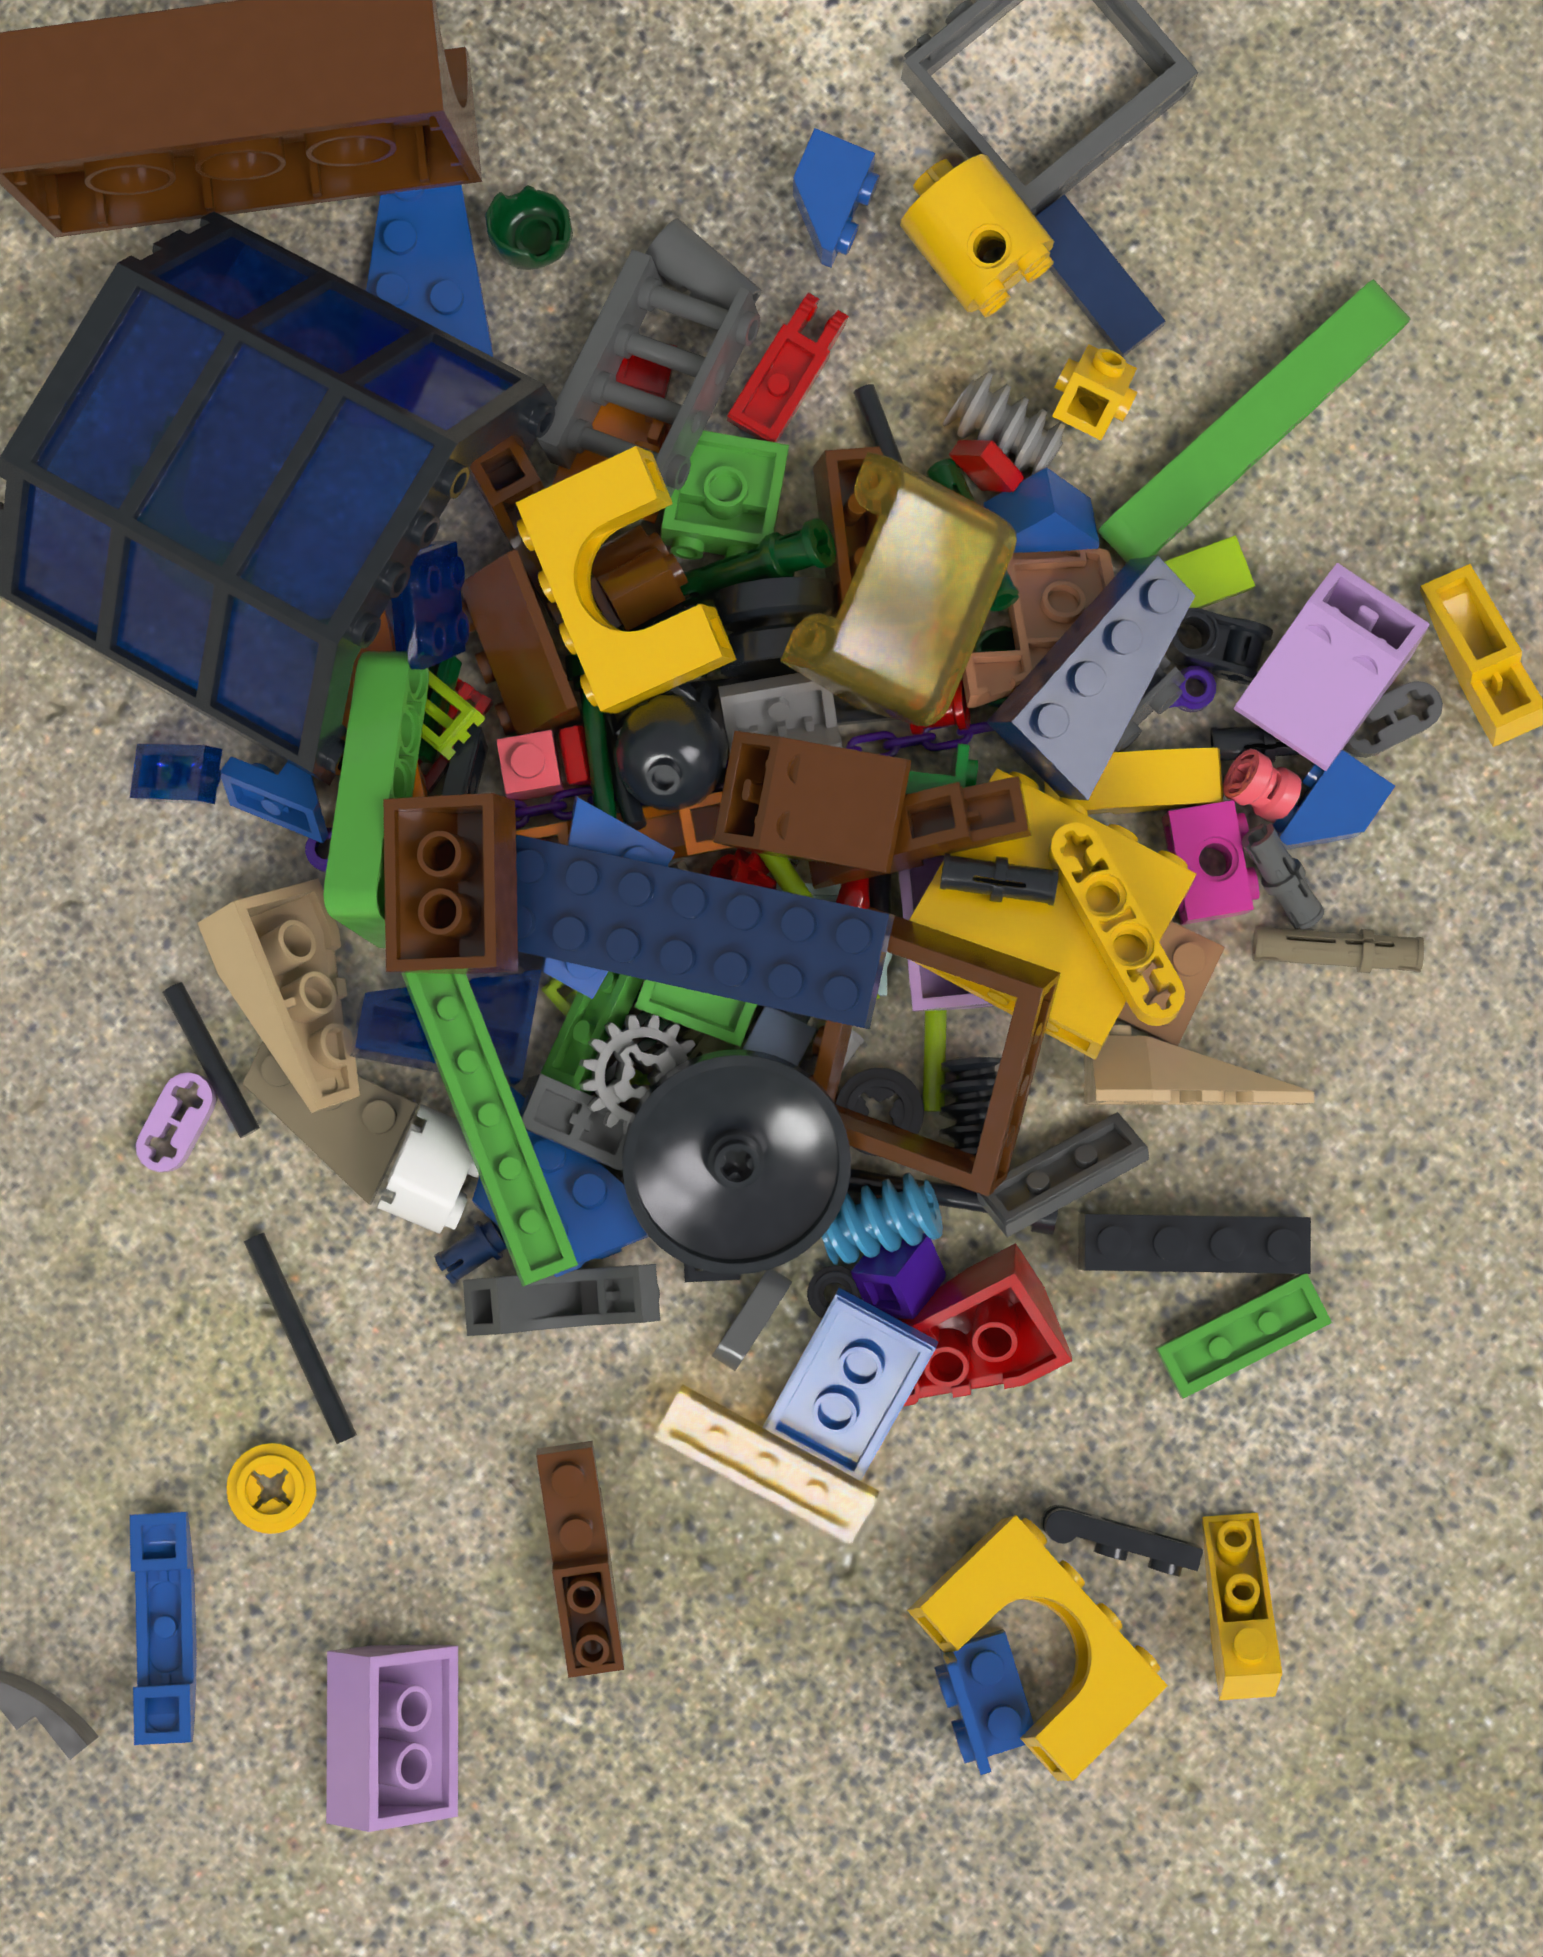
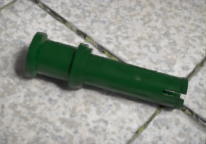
M818 518L810 519L803 524L802 529L785 535L778 532L768 534L756 548L684 572L688 583L681 586L680 589L684 596L688 594L690 596L685 598L686 600L683 601L685 607H688L692 604L711 599L716 591L738 583L761 579L794 577L795 572L812 566H816L819 569L830 567L835 562L836 557L832 534L822 520Z

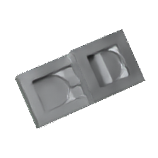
M6 1671L0 1672V1710L16 1730L36 1717L69 1760L99 1737L79 1714L53 1693L21 1676Z

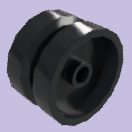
M815 577L761 579L724 587L713 593L714 607L724 629L734 632L727 637L737 659L720 667L722 675L739 678L830 668L840 663L838 631L820 624L831 618L836 612L832 581Z

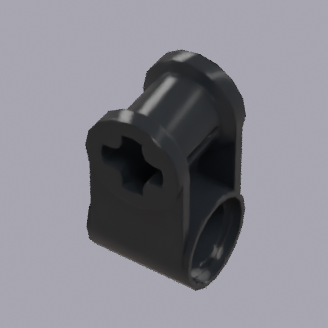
M1189 608L1180 625L1189 624L1197 628L1202 637L1201 647L1199 649H1189L1183 646L1179 641L1177 630L1165 655L1170 661L1178 665L1187 667L1200 666L1221 679L1250 685L1258 673L1257 670L1265 641L1272 639L1273 629L1255 621L1231 618L1202 608Z

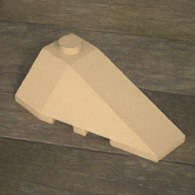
M319 878L235 900L197 923L219 977L311 1113L360 1096L352 1032L344 1026L341 999L347 997L345 978H338L335 950L341 947L340 933L336 920L331 918L325 908L324 891Z
M1114 1025L1096 1060L1084 1054L1085 1105H1307L1314 1103L1313 1091L1148 1036H1131V1026Z

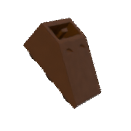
M734 731L713 842L752 853L890 874L912 761L780 736Z

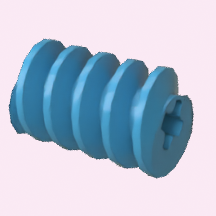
M909 1172L903 1175V1191L897 1192L889 1179L882 1181V1197L880 1198L875 1197L868 1185L861 1187V1203L855 1204L847 1192L837 1217L822 1236L830 1260L833 1264L838 1265L840 1257L844 1262L851 1264L858 1260L860 1251L865 1256L872 1258L879 1254L881 1244L886 1250L893 1252L900 1248L902 1238L907 1244L914 1246L922 1241L923 1231L929 1238L933 1240L939 1239L943 1235V1225L935 1191L927 1179L924 1181V1185L918 1186Z

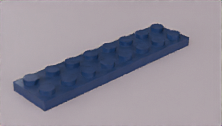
M516 835L519 952L870 1029L894 915Z

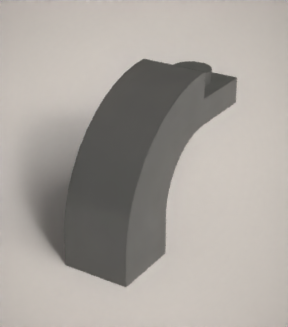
M656 1264L576 1269L559 1277L549 1276L522 1287L518 1275L463 1280L467 1336L661 1321L659 1307L660 1290L657 1283Z

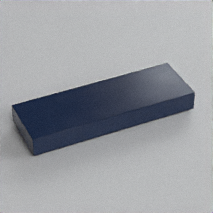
M1065 194L1035 216L1054 241L1049 255L1054 263L1049 270L1115 352L1122 357L1126 356L1164 326L1165 319Z

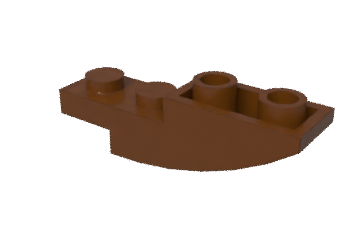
M1019 776L962 788L960 783L956 782L905 795L890 873L924 866L923 859L945 855V853L950 854L1032 836L1022 782ZM808 861L814 889L887 874Z
M593 1441L537 1448L536 1458L553 1562L552 1574L568 1678L624 1670L612 1561Z

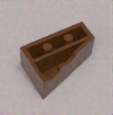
M880 447L825 450L813 466L819 519L829 528L836 549L835 562L832 566L825 568L826 579L832 581L834 585L836 612L831 617V627L840 628L938 620L953 605L946 590L942 591L929 563L930 555L924 542L920 543L907 515L909 511Z

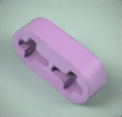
M190 1072L180 1073L171 1078L165 1085L136 1142L137 1156L140 1162L148 1169L157 1172H170L182 1167L214 1111L217 1101L216 1092L208 1079ZM195 1082L199 1085L197 1095L203 1099L202 1106L200 1108L189 1107L180 1121L175 1117L183 1101L176 1097L177 1090L180 1087L190 1089ZM173 1124L177 1129L170 1144L177 1149L176 1155L174 1157L163 1156L157 1162L154 1159L156 1149L150 1146L151 1139L153 1137L164 1138Z

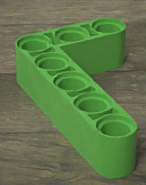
M366 651L361 654L358 660L324 882V904L331 918L376 947L386 949L383 799L409 798L413 796L429 684L427 661L419 651Z

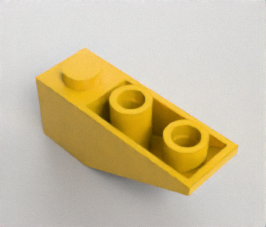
M1258 1513L1202 1517L1211 1644L1219 1701L1275 1697L1282 1677V1666Z

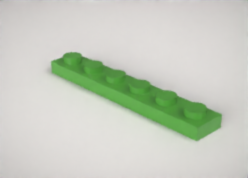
M401 973L522 1287L577 1266L578 1263L466 974Z

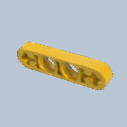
M1071 822L1064 824L1056 830L1049 846L1048 858L1052 869L1059 870L1058 879L1134 1015L1147 1025L1161 1026L1168 1024L1176 1018L1184 1003L1185 990L1182 981L1099 834L1093 827L1085 823ZM1069 839L1076 846L1086 844L1088 847L1083 860L1091 874L1080 883L1075 881V879L1081 877L1083 871L1078 859L1074 855L1066 858L1062 855L1067 844L1066 840ZM1097 866H1100L1102 869L1100 871L1093 872ZM1095 886H1107L1116 893L1118 906L1107 913L1097 912L1089 906L1086 899L1087 892ZM1125 934L1135 935L1144 943L1146 949L1145 956L1135 962L1124 961L1115 953L1114 941ZM1151 964H1155L1157 969L1151 971L1149 976L1155 990L1158 992L1168 990L1171 994L1164 1010L1157 1003L1147 1005L1144 1002L1149 992V986L1143 975L1135 982H1132L1130 979L1132 976L1143 973Z

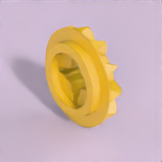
M282 1443L261 1444L249 1449L236 1460L227 1479V1499L232 1512L246 1527L261 1533L276 1534L294 1528L308 1516L317 1497L315 1471L302 1452ZM286 1469L288 1474L284 1477L285 1481L281 1488L287 1494L286 1498L292 1503L289 1504L286 1500L282 1501L274 1497L258 1507L256 1504L261 1499L260 1495L264 1490V1486L259 1482L260 1478L254 1474V1471L260 1476L264 1474L271 1479L278 1473H283Z

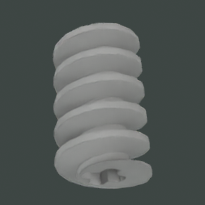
M989 371L976 381L972 380L951 408L943 422V426L945 427L956 419L961 418L957 433L960 438L964 439L978 430L977 440H993L1008 458L1014 455L1013 464L1022 473L1030 467L1033 468L1032 475L1046 467L1048 468L1063 444L1062 437L1066 424L1059 422L1048 431L1043 429L1047 411L1042 409L1032 417H1026L1029 399L1025 396L1012 406L1007 404L1011 386L1008 384L991 393L989 388L993 374Z

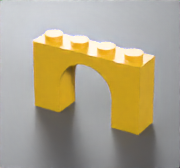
M634 446L516 502L522 519L517 521L520 536L530 551L535 550L543 569L538 572L541 588L551 603H557L564 622L559 624L562 640L571 654L578 655L585 674L580 676L584 694L592 706L598 705L601 712L616 714L737 660L715 607L699 604L643 630L624 632L606 620L594 601L590 581L591 569L594 558L605 540L617 530L673 504L653 453L638 446Z
M1017 1515L1001 1519L907 1611L944 1653L958 1651L998 1611L1015 1600L1037 1602L1051 1609L1061 1618L1072 1636L1075 1647L1076 1662L1071 1683L1061 1698L1020 1739L1057 1781H1074L1168 1685L1157 1674L1161 1668L1155 1658L1139 1645L1133 1647L1121 1634L1120 1630L1123 1628V1625L1116 1614L1103 1603L1096 1605L1082 1590L1085 1582L1081 1575L1066 1561L1061 1560L1058 1563L1044 1547L1047 1544V1539L1043 1532L1029 1519L1023 1518L1020 1520Z

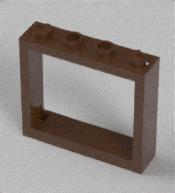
M869 907V908H868V910H873V911H877V912L887 913V912H884V911H881V910H878V909H875V908H872V907ZM894 915L887 952L1017 997L977 1154L975 1156L836 1104L835 1106L844 1123L850 1146L989 1197L1008 1175L1060 972ZM826 1020V1024H822L813 1042L812 1055L818 1058L814 1074L810 1076L825 1089L835 1103L853 1026Z

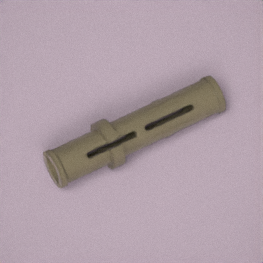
M1255 926L1252 958L1253 961L1258 962L1278 961L1357 967V972L1370 973L1372 968L1420 973L1424 960L1423 937L1374 935V930L1361 929L1359 934Z

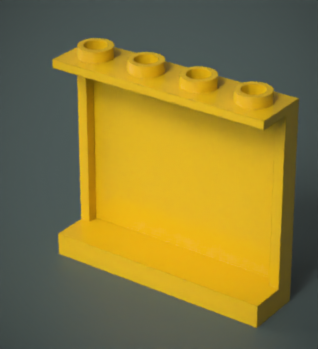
M996 768L989 782L1019 776L1022 782L1032 836L950 853L951 856L994 862L996 856L1008 858V864L1052 870L1048 853L1051 839L1056 830L1064 824L1071 822L1085 823L1093 827L1099 834L1160 942L1195 879L1196 873L1188 869L1187 863L1171 852L1160 850L1157 853L1138 843V838L1131 831L1120 825L1109 824L1106 826L1088 816V811L1082 805L1071 799L1059 798L1057 800L1039 790V786L1034 780L1022 773L1012 771L1008 774ZM1069 839L1066 840L1067 844L1062 855L1065 858L1074 855L1078 859L1083 871L1081 877L1075 879V881L1080 883L1091 874L1083 860L1088 847L1086 844L1076 846ZM942 862L909 920L1060 972L1045 1033L1096 1060L1127 1001L1059 879L1054 905L1003 897L1002 902L990 901V895L951 889L941 890ZM1097 866L1093 872L1100 871L1102 869L1100 866ZM1095 886L1086 894L1089 906L1097 912L1107 913L1118 906L1116 893L1107 886ZM1125 934L1114 941L1115 953L1124 961L1135 962L1145 956L1146 949L1144 943L1135 935ZM915 962L1013 1015L1017 997ZM1142 973L1130 977L1131 981L1135 982L1142 975Z

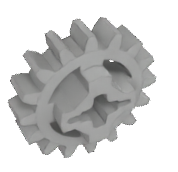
M626 1015L624 1030H620L615 1024L608 1022L604 1026L609 1038L605 1042L591 1038L588 1042L592 1049L597 1052L595 1059L580 1060V1066L592 1070V1078L579 1083L580 1089L595 1091L596 1097L590 1101L587 1107L593 1112L605 1108L608 1112L604 1117L603 1124L609 1128L616 1125L620 1119L624 1120V1134H626L633 1112H628L617 1104L625 1102L631 1097L642 1099L648 1092L644 1086L630 1084L629 1080L635 1075V1070L632 1067L634 1063L631 1059L635 1060L639 1065L652 1066L653 1071L647 1075L650 1083L648 1087L651 1088L670 1070L688 1061L686 1054L696 1045L691 1039L683 1040L679 1043L675 1040L680 1028L675 1023L669 1024L663 1031H660L659 1016L649 1015L644 1027H640L635 1015ZM649 1037L662 1043L664 1047L657 1049L651 1054L643 1053L632 1039ZM611 1054H613L617 1060L614 1078L605 1084L606 1064Z

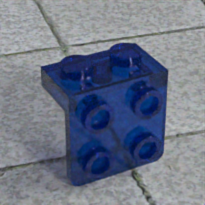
M433 541L427 548H421L410 566V578L405 589L398 597L391 598L396 651H407L408 664L412 670H424L466 651L465 644L469 637V621L467 615L462 611L461 598L465 568L462 559L458 556L457 541Z

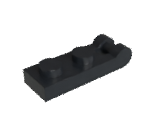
M1063 1505L1050 1506L1041 1517V1525L1044 1532L1057 1543L1066 1544L1079 1537L1096 1542L1094 1552L1110 1558L1126 1561L1128 1552L1149 1557L1148 1568L1178 1577H1180L1183 1567L1198 1572L1204 1549L1195 1543Z

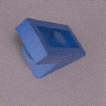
M232 756L219 771L230 806L321 843L328 837L313 776L288 762L277 775L273 770L261 763L249 764Z

